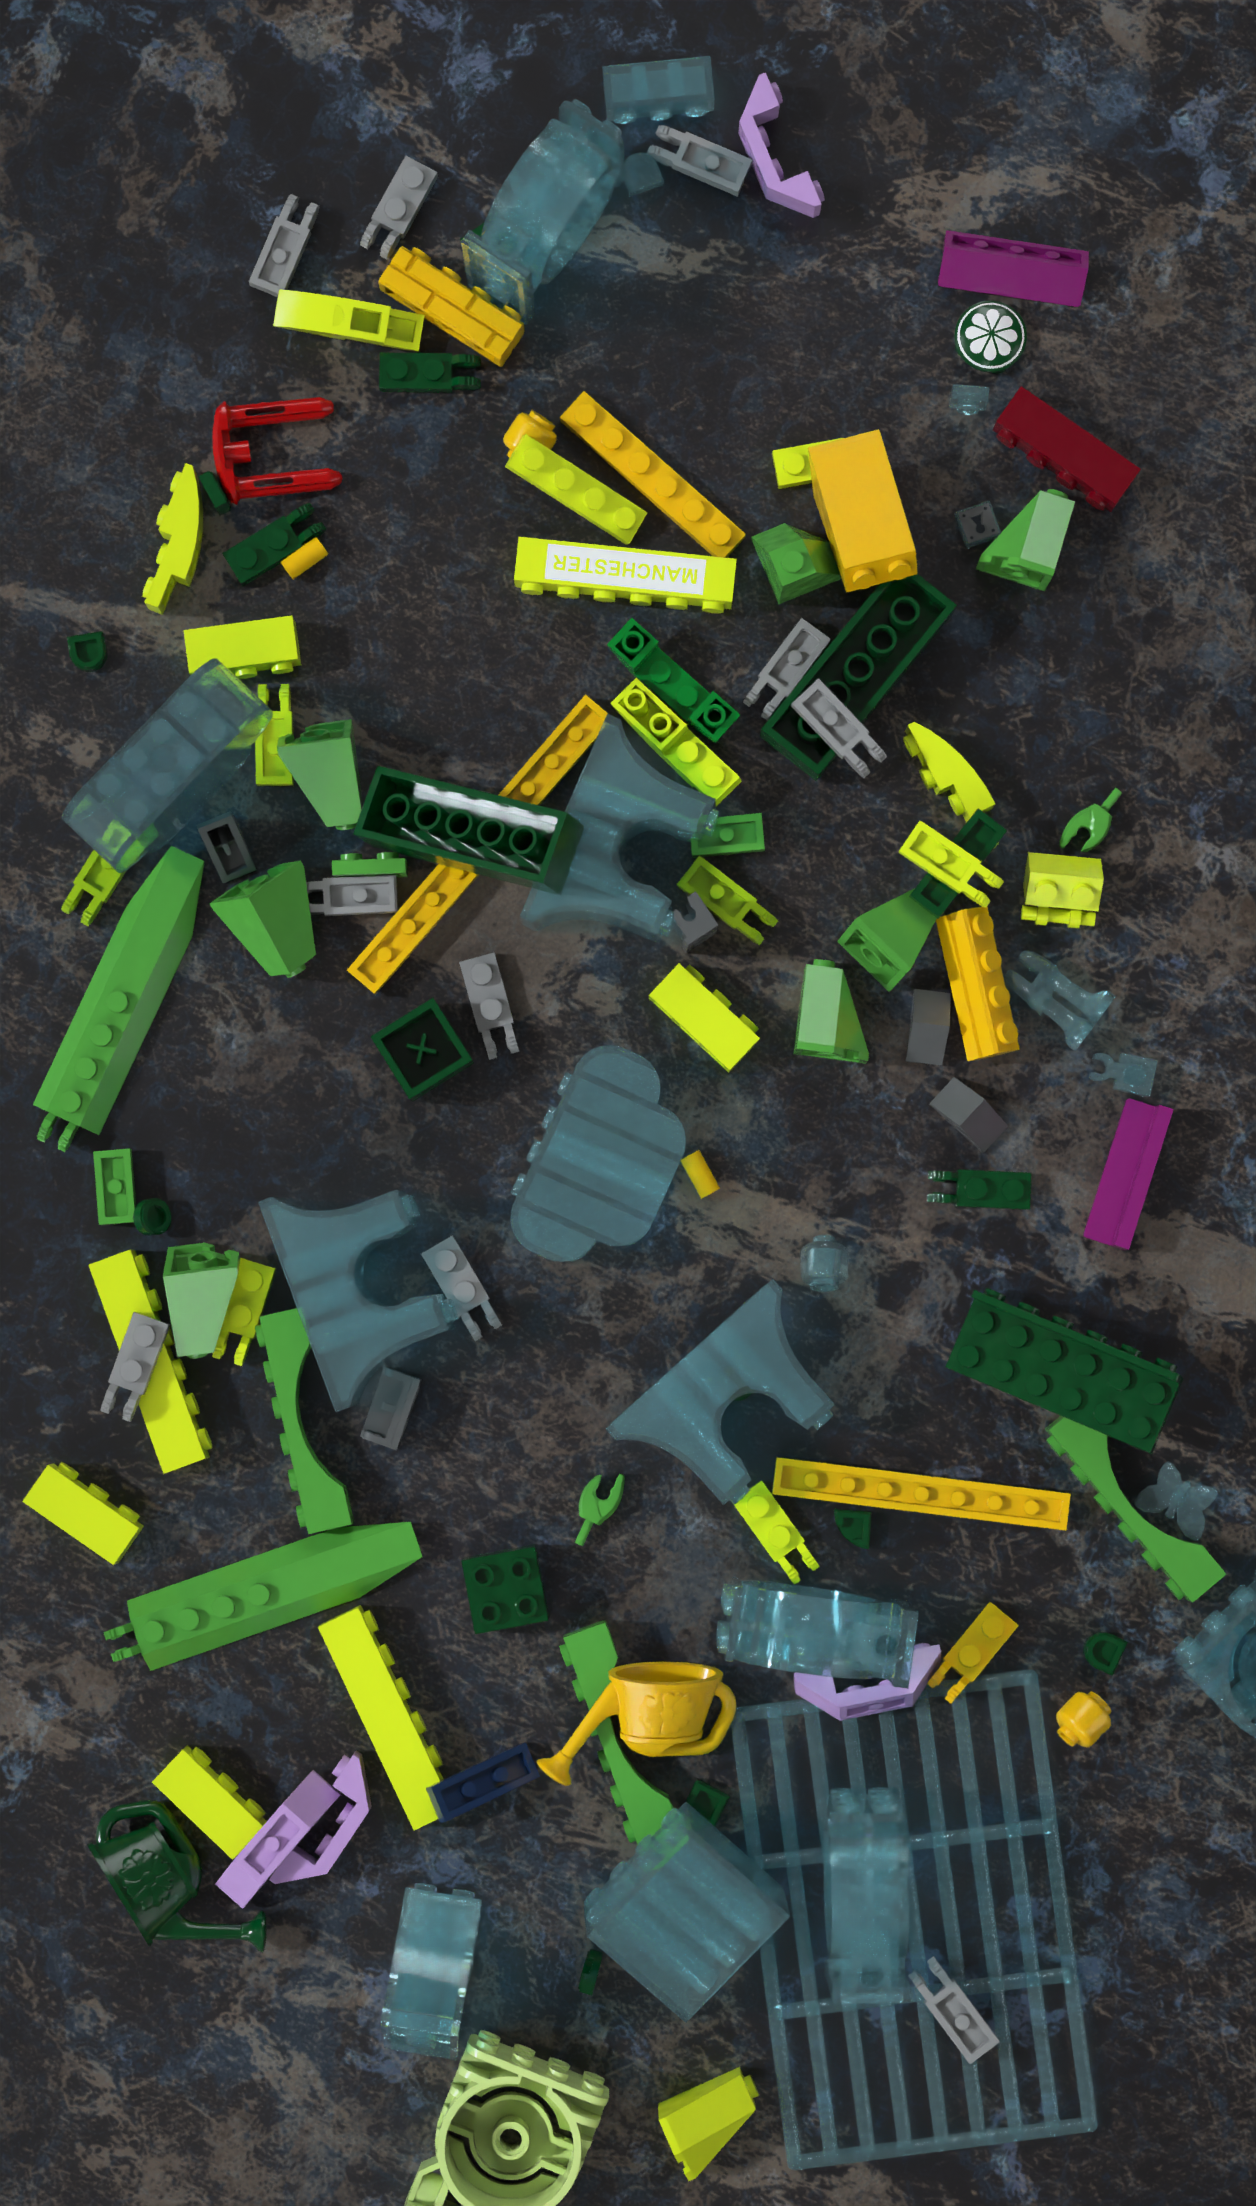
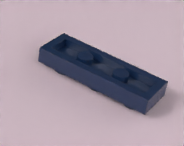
M524 1742L427 1787L426 1790L439 1822L443 1823L540 1777L528 1746Z

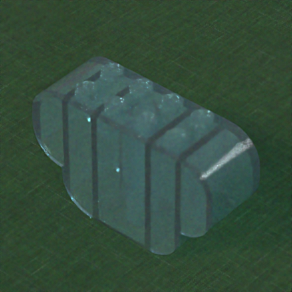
M217 658L209 660L199 667L77 792L65 808L62 820L115 871L122 873L128 870L147 852L153 853L168 843L238 771L249 756L251 745L269 724L273 716L272 710Z
M605 1045L594 1048L580 1059L573 1074L565 1073L557 1090L558 1095L562 1096L557 1108L550 1106L542 1123L543 1128L547 1130L542 1142L535 1139L526 1158L528 1162L532 1163L526 1176L521 1173L519 1174L511 1191V1194L516 1196L510 1216L511 1227L515 1237L530 1252L553 1262L568 1263L576 1261L585 1256L596 1242L609 1247L622 1248L640 1241L650 1230L685 1151L686 1136L682 1123L672 1111L658 1104L660 1080L655 1068L644 1057L620 1046Z

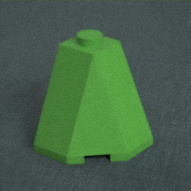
M1048 489L1047 492L1040 490L981 554L976 570L1045 591L1054 575L1075 501L1069 500L1067 494L1058 490Z
M786 523L751 537L778 604L842 579L830 543L825 539Z
M352 719L308 726L305 728V732L301 733L300 737L294 739L293 734L279 737L277 743L279 757L327 827L336 826L337 830L355 828L363 808Z
M301 860L279 864L267 870L268 875L259 876L251 881L247 879L233 886L209 903L213 911L270 976L286 975L287 978L293 977L306 969L305 963L316 955L305 870Z
M814 959L813 965L806 964L804 968L793 1054L866 1064L869 1052L843 969L835 968L834 961Z
M208 1243L168 1247L163 1280L177 1357L187 1356L188 1358L196 1359L204 1357L208 1353H214L238 1276L239 1252L227 1250L224 1254L215 1252V1246Z

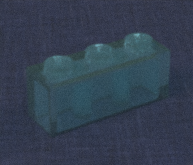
M711 56L602 66L607 121L614 120L618 124H627L634 122L636 118L650 117L652 120H666L671 118L673 114L686 113L689 117H699L706 115L708 111H714L715 95Z

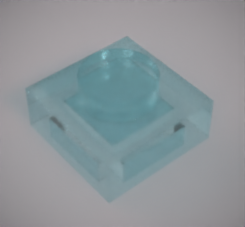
M953 384L950 391L949 408H957L958 413L966 415L978 414L979 410L985 411L989 398V387Z

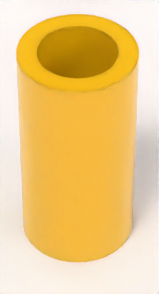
M314 537L280 563L294 580L326 557L328 553L318 538Z
M700 1150L680 1160L701 1199L720 1189Z

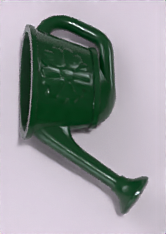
M156 1800L121 1804L109 1809L101 1817L96 1828V1843L93 1844L91 1842L87 1846L149 1947L153 1944V1939H241L252 1943L260 1953L264 1952L267 1939L266 1913L263 1910L253 1920L242 1924L197 1923L185 1919L179 1911L192 1897L195 1898L198 1895L197 1892L202 1880V1867L199 1855L173 1813L165 1804ZM153 1815L160 1821L178 1852L169 1848L154 1822L149 1823L147 1827L111 1838V1830L118 1821L123 1819Z

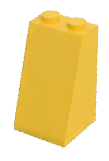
M879 429L808 447L813 496L846 593L917 575L916 549Z

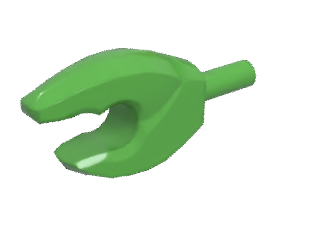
M1115 788L1101 806L1093 804L1075 814L1062 833L1059 847L1063 849L1070 842L1071 838L1077 835V831L1081 828L1087 829L1090 833V838L1082 847L1081 852H1088L1098 846L1105 839L1111 826L1112 816L1108 811L1122 795V792Z
M602 1474L596 1475L585 1486L581 1493L578 1507L579 1516L584 1518L585 1521L575 1540L576 1544L583 1546L593 1524L595 1523L600 1526L616 1511L624 1491V1474L618 1475L607 1499H599L596 1495V1489L599 1486Z

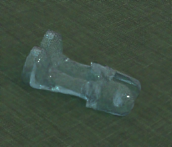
M1024 950L1019 955L1018 960L1038 976L1030 983L1018 973L1008 970L1004 976L1006 984L1040 1016L1044 1012L1065 1032V1043L1072 1050L1076 1051L1095 1025L1075 1015L1052 998L1053 990L1078 1008L1095 1024L1116 998V995L1108 990L1092 994L1070 981L1048 959L1033 951Z

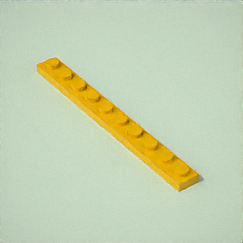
M585 694L498 796L540 806L611 724L613 717ZM438 864L350 965L347 971L376 995L479 874Z

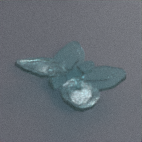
M1166 1462L1158 1473L1157 1484L1142 1490L1134 1503L1142 1511L1159 1513L1169 1507L1165 1516L1173 1519L1177 1512V1524L1184 1535L1197 1541L1201 1538L1205 1525L1202 1510L1212 1504L1217 1497V1490L1214 1487L1202 1485L1191 1488L1190 1481L1182 1483L1181 1474L1173 1463Z

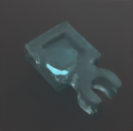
M1105 1053L1093 1055V1059L1102 1061L1106 1069L1103 1074L1091 1072L1089 1074L1091 1080L1101 1082L1112 1078L1114 1079L1113 1090L1145 1097L1151 1096L1158 1060L1120 1053L1118 1062H1114Z

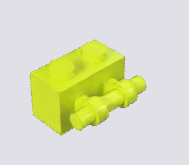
M1028 852L1023 882L1025 905H1022L1021 920L1035 921V925L1045 926L1047 922L1067 924L1068 928L1077 929L1080 928V925L1094 926L1096 912L1091 911H1099L1104 880L1101 859Z

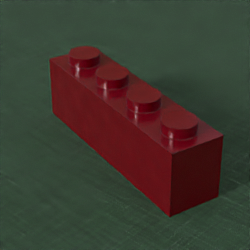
M1022 386L999 416L993 428V431L997 433L996 438L1002 444L1012 449L1016 446L1027 454L1026 459L1039 469L1046 467L1057 475L1056 480L1061 485L1070 490L1078 489L1086 495L1085 499L1090 505L1101 511L1107 509L1109 512H1112L1141 470Z

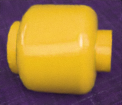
M531 410L529 414L519 413L503 438L504 444L510 449L507 456L511 457L520 439L525 434L551 450L557 440V435L553 431L555 425L534 410Z
M1091 1691L1088 1694L1077 1692L1056 1713V1720L1060 1726L1057 1733L1072 1747L1076 1743L1086 1748L1091 1747L1110 1728L1111 1718L1109 1714L1111 1709L1096 1693Z

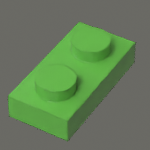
M762 813L689 820L693 858L698 856L708 857L765 851Z
M395 852L378 853L377 859H362V854L357 853L341 854V860H332V875L334 878L396 875L397 878L408 877V863L406 859L399 858V853Z
M132 1149L94 1151L99 1225L134 1223L133 1213L136 1207Z

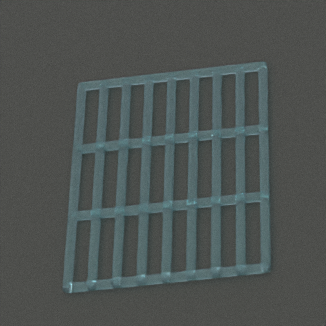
M1034 1670L977 1676L972 1684L968 1683L952 1702L968 1828L946 1831L929 1704L930 1697L946 1696L950 1688L957 1684L960 1679L942 1681L934 1688L927 1684L915 1702L932 1833L909 1836L892 1710L879 1713L895 1838L873 1841L857 1717L842 1720L858 1843L836 1845L819 1718V1712L823 1710L805 1699L736 1708L734 1719L731 1723L786 2158L787 2165L791 2170L1093 2132L1097 2129L1098 2122L1038 1675ZM1023 1685L1042 1819L1028 1821L1019 1820L1002 1688ZM985 1690L988 1692L1005 1824L983 1826L965 1694ZM804 1714L821 1841L820 1848L799 1850L782 1721L783 1716ZM760 1719L768 1720L784 1852L762 1855L745 1721ZM1044 1834L1062 1966V1968L1048 1970L1039 1969L1022 1842L1023 1836ZM1007 1839L1025 1973L1003 1975L985 1841ZM970 1843L988 1977L966 1980L948 1846ZM934 1848L951 1980L954 1978L967 1997L968 1995L990 1993L995 2033L1000 2041L997 2044L1008 2127L986 2130L977 2060L969 2064L961 2053L971 2132L949 2135L933 2014L924 2003L925 1998L915 1985L914 1987L892 1990L875 1861L876 1855L897 1853L912 1972L916 1971L921 1974L926 1981L927 1987L933 1994L944 1985L943 1983L929 1985L912 1851ZM860 1858L878 1991L855 1994L838 1860ZM823 1862L841 1996L818 1999L801 1865ZM787 1867L804 1999L801 2002L786 2004L781 2002L765 1870ZM1064 1983L1082 2116L1081 2118L1066 2120L1059 2119L1042 1986ZM1027 1988L1045 2120L1043 2123L1027 2125L1022 2124L1005 1990ZM913 2002L917 2003L934 2137L912 2139L894 2007L897 2004ZM880 2007L897 2142L875 2144L858 2018L859 2009ZM843 2012L860 2146L843 2149H838L821 2022V2014ZM806 2016L823 2151L801 2154L784 2019Z

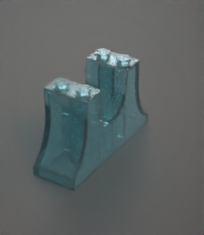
M607 714L565 812L585 827L562 894L560 896L532 888L520 914V919L525 927L534 931H539L554 923L569 920L603 922L620 927L659 944L662 935L667 938L669 937L675 924L672 901L653 886L644 885L631 879L621 866L622 853L628 842L636 835L653 830L668 833L676 840L686 842L693 840L702 843L705 835L712 837L720 818L718 817L719 811L716 810L715 798L667 778L645 762L626 737L621 719Z
M396 1189L350 1207L325 1211H314L298 1207L279 1197H270L258 1202L335 1412L358 1405L363 1391L372 1376L393 1356L414 1344L456 1329L454 1321L458 1320L459 1317L452 1299H445L444 1294L410 1297L399 1305H388L377 1300L369 1292L364 1281V1264L370 1252L377 1245L388 1240L399 1239L417 1226L415 1217L420 1216V1212L413 1195H406L405 1191Z
M771 1279L606 1427V1430L615 1440H637L664 1449L685 1463L723 1505L729 1500L736 1504L750 1491L747 1484L751 1481V1478L741 1458L726 1446L721 1434V1420L728 1405L744 1394H765L779 1405L784 1415L807 1430L811 1426L818 1430L833 1416L830 1409L835 1404L809 1376L794 1355L786 1338L781 1319V1297L783 1290L774 1279Z
M415 1883L414 1889L405 1888L394 1956L380 2022L385 2049L458 2060L481 1918L482 1900L474 1899V1892L453 1889L452 1895L437 1893L436 1886L424 1883Z

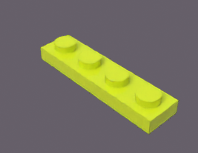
M527 434L522 436L505 465L510 471L626 545L630 544L647 515L646 511Z

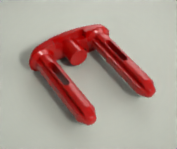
M322 397L229 406L226 401H223L215 411L212 439L216 470L227 500L238 505L240 499L331 490L340 485L343 478L342 474L330 468L237 477L234 474L233 464L251 462L249 440L235 442L230 440L232 428L323 419L333 413V402ZM284 411L283 413L247 416L249 414ZM293 482L292 484L255 487L257 485Z

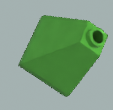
M914 889L858 916L837 941L888 992L912 968L937 919L909 897Z

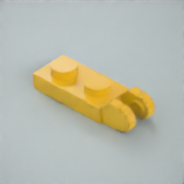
M989 1602L943 1658L944 1663L927 1684L931 1688L938 1686L945 1678L947 1671L953 1668L962 1678L950 1688L945 1697L952 1704L968 1683L972 1684L1019 1625Z

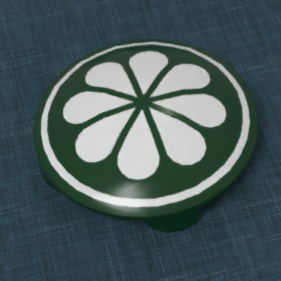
M999 301L976 303L969 307L957 322L954 335L955 350L968 365L977 370L1002 373L1021 357L1025 349L1027 332L1024 321L1015 309Z

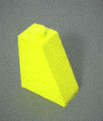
M740 2067L658 2103L659 2122L677 2162L683 2161L685 2166L683 2171L688 2181L697 2178L756 2110L753 2098L759 2096V2093L751 2075L744 2077Z

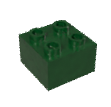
M434 998L371 1036V1039L412 1102L474 1064Z
M536 1544L464 1557L461 1560L475 1634L549 1620Z

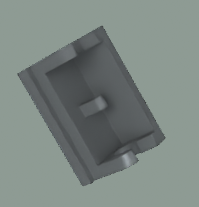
M696 891L687 897L689 902L686 905L688 914L683 919L681 913L676 909L674 910L672 921L675 932L683 942L682 948L685 953H688L715 935L718 929V923Z
M384 1366L360 1437L398 1450L423 1379Z

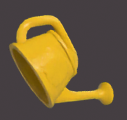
M641 1662L617 1666L608 1671L611 1682L606 1686L563 1749L559 1750L551 1758L538 1759L537 1764L550 1778L564 1786H570L571 1777L569 1770L573 1762L572 1759L600 1723L612 1715H618L621 1727L620 1738L631 1750L649 1757L708 1754L715 1750L723 1741L734 1719L737 1708L735 1695L729 1686L721 1682L723 1672L707 1665L686 1662ZM716 1695L722 1703L720 1714L710 1734L705 1739L699 1740L702 1738V1728L713 1697Z

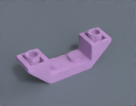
M765 72L758 76L739 121L738 134L748 158L752 159V167L765 198L814 218L820 215L821 202L825 200L819 182L817 180L812 182L808 171L781 182L780 180L784 179L783 171L777 158L773 160L770 158L767 150L770 142L763 126L757 127L778 118L779 104L783 103L776 82L770 84Z
M921 1643L910 1647L908 1651H903V1669L906 1680L901 1681L899 1678H890L881 1681L877 1686L867 1688L861 1685H854L845 1688L842 1693L836 1694L830 1666L821 1668L820 1665H810L802 1668L800 1672L794 1673L795 1693L839 1721L912 1707L926 1687L927 1682L940 1666V1645L930 1646L927 1643Z
M355 1751L351 1758L344 1754L332 1772L333 1775L338 1777L332 1786L355 1801L356 1804L354 1806L350 1803L346 1804L336 1819V1822L341 1826L334 1837L326 1834L314 1853L320 1856L318 1860L296 1845L269 1880L274 1884L327 1874L370 1811L372 1805L363 1756L358 1751Z
M312 1770L233 1860L215 1885L243 1909L341 1794L318 1773Z

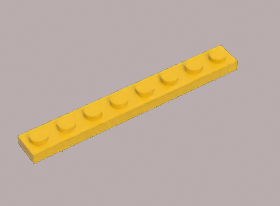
M776 1457L772 1494L1065 1531L1067 1530L1071 1496L1070 1493L781 1457Z

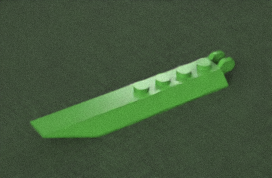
M171 846L127 904L33 1103L34 1106L49 1112L39 1129L37 1140L45 1142L51 1136L58 1117L69 1121L58 1141V1149L63 1152L70 1147L79 1127L100 1135L193 937L205 861Z
M411 1522L338 1527L127 1600L131 1622L104 1632L106 1640H114L122 1637L123 1634L134 1631L138 1644L115 1650L111 1654L113 1662L141 1653L150 1671L360 1598L423 1556Z

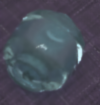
M819 1235L813 1237V1242L804 1245L800 1250V1276L802 1281L810 1285L811 1290L817 1292H830L839 1289V1284L844 1283L848 1278V1252L846 1247L835 1242L833 1236Z

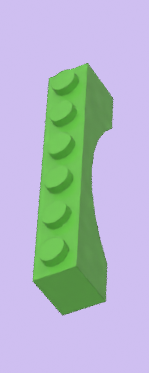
M306 1307L260 1316L261 1324L255 1326L259 1346H266L269 1360L264 1361L263 1366L267 1382H274L277 1397L271 1398L275 1418H282L285 1433L280 1434V1442L284 1455L290 1454L293 1469L288 1470V1477L292 1491L298 1490L301 1505L296 1506L299 1525L301 1528L307 1527L308 1534L351 1525L354 1523V1517L347 1487L335 1478L318 1459L308 1442L301 1421L299 1405L300 1379L305 1360L314 1343Z
M1062 1416L1045 1428L1050 1435L1046 1439L1050 1447L1059 1457L1063 1454L1068 1456L1074 1464L1070 1468L1074 1476L1082 1485L1088 1482L1098 1493L1093 1497L1107 1514L1113 1511L1122 1521L1117 1525L1119 1530L1131 1543L1137 1540L1146 1550L1141 1556L1155 1572L1161 1568L1169 1578L1165 1585L1178 1600L1185 1597L1186 1600L1193 1603L1226 1575L1203 1545L1179 1540L1163 1533L1148 1523L1131 1506L1120 1490L1113 1474L1107 1449V1435Z
M606 1620L564 1634L565 1644L559 1646L566 1667L573 1665L578 1679L573 1680L572 1684L578 1701L586 1700L589 1710L611 1682L608 1671L615 1668L618 1659V1653ZM611 1716L603 1720L591 1734V1737L598 1735L603 1749L597 1751L604 1772L610 1770L616 1784L610 1786V1790L617 1808L621 1806L625 1808L628 1820L623 1821V1826L629 1842L636 1841L639 1850L682 1835L669 1794L654 1786L636 1770L625 1755L616 1737Z

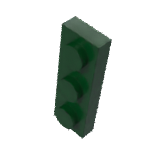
M978 808L952 842L981 861L980 864H982L1007 830ZM927 872L909 897L939 919L958 895V892Z

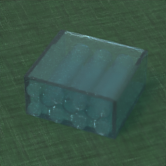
M685 1802L679 1809L673 1808L666 1814L661 1822L662 1827L653 1836L649 1834L639 1842L635 1850L636 1853L627 1863L622 1861L613 1869L610 1874V1880L601 1889L597 1887L591 1891L584 1901L585 1906L583 1908L587 1937L687 2023L790 1917L783 1887L691 1805Z

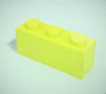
M292 615L183 630L189 674L193 680L199 679V683L202 684L216 683L221 681V676L235 674L237 679L252 678L257 676V671L270 669L273 674H284L292 672L293 666L301 665L296 622Z
M678 963L649 994V999L729 1073L759 1041L760 1038L755 1034L759 1028L744 1014L740 1018L728 1009L732 1003L717 989L713 993L701 984L705 978L689 964L684 968Z
M61 1462L59 1466L54 1463L47 1465L22 1502L112 1565L119 1563L144 1527L137 1521L140 1516L123 1504L117 1508L107 1501L110 1495L93 1483L89 1487L77 1480L79 1473L67 1464Z
M187 1745L152 1783L233 1860L267 1822L263 1818L265 1811L251 1798L245 1801L236 1792L239 1788L238 1785L227 1774L222 1772L219 1776L209 1766L212 1761L201 1749L195 1747L192 1750Z

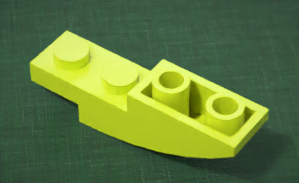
M279 289L273 326L417 353L420 347L425 315L359 300Z
M185 463L182 472H176L170 487V491L173 492L169 505L164 504L158 514L156 522L160 526L158 530L164 539L169 540V543L162 544L156 559V563L159 564L157 573L154 578L151 576L148 578L143 590V597L146 598L144 603L148 609L161 615L165 611L176 582L190 587L201 550L203 534L202 495L197 473L194 467Z
M637 678L611 702L613 708L646 743L692 788L695 787L715 807L742 782L740 777L689 730L686 723Z
M916 722L907 725L905 730L907 736L903 737L909 754L912 757L918 756L923 766L919 773L928 790L933 788L936 795L950 790L952 795L948 796L951 807L957 816L963 815L966 823L978 808L984 813L993 809L995 802L987 787L961 754L941 737Z

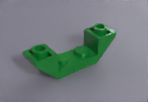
M633 618L607 644L635 678L642 682L687 725L716 743L740 717V714L717 693L712 691L710 694L659 648V641Z

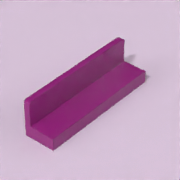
M946 230L938 285L947 288L1079 307L1089 268V251Z
M1131 1098L1125 1101L1083 1232L1085 1238L1121 1250H1129L1174 1109L1162 1105L1152 1106Z

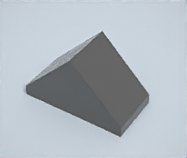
M231 811L196 825L222 883L257 870L237 819Z
M914 989L905 1062L942 1066L950 1028L951 993Z
M955 1077L929 1103L931 1107L982 1153L1008 1127L983 1097Z

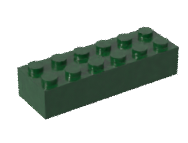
M919 574L902 580H893L879 584L762 727L760 737L813 780L817 781L838 755L791 707V704L819 678L844 706L864 724L953 615L957 605Z
M377 766L353 834L375 848L561 896L585 826L567 812Z

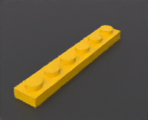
M585 391L560 416V421L712 556L727 558L746 537V534Z

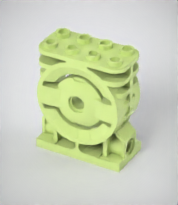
M480 2030L478 2035L471 2034L439 2116L435 2134L436 2156L421 2162L404 2206H556L575 2183L587 2151L591 2147L595 2130L599 2126L602 2112L609 2100V2088L603 2085L605 2079L588 2071H584L583 2075L569 2070L570 2065L556 2058L550 2057L548 2061L535 2057L536 2052L524 2045L515 2044L514 2047L502 2044L500 2043L501 2038L491 2032ZM510 2086L531 2090L550 2105L556 2115L559 2128L572 2132L573 2139L553 2132L551 2118L544 2106L528 2095L512 2091L503 2092L490 2097L484 2103L470 2099V2097L473 2095L482 2097L497 2088ZM506 2129H515L520 2133L521 2140L516 2144H507L501 2138V2134ZM449 2131L469 2138L470 2149L478 2165L496 2178L504 2180L523 2179L534 2174L541 2167L559 2175L556 2177L541 2172L534 2178L519 2183H505L493 2180L475 2167L466 2152L464 2141L450 2135ZM440 2168L441 2174L433 2171ZM448 2190L461 2205L448 2200L444 2201Z

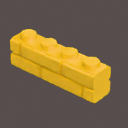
M403 246L400 247L391 260L390 265L387 266L379 278L380 290L415 313L425 315L424 319L499 367H502L525 332L524 323L520 321L522 319L521 315L506 305L500 309L490 302L491 296L477 286L470 290L460 283L461 277L447 267L439 270L431 265V258L420 249L413 247L410 251Z
M988 907L964 909L936 919L967 1061L995 1057L1020 1050L1017 1039L1018 1029L1014 1024L1009 1004L1010 994L1005 986L1001 969L1002 959L997 951L993 934L994 924L989 916Z

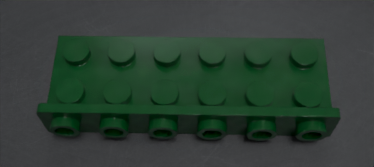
M986 1288L984 1293L976 1290L973 1291L971 1297L974 1301L948 1359L946 1368L1150 1454L1153 1453L1184 1379L1180 1374L1175 1373L1178 1368L1176 1365L1159 1358L1156 1359L1154 1364L1141 1359L1143 1352L1125 1344L1121 1345L1120 1350L1106 1344L1109 1338L1091 1330H1087L1086 1335L1072 1330L1073 1323L1057 1316H1053L1051 1321L1038 1316L1039 1309L1023 1302H1019L1018 1307L1004 1302L1005 1295Z

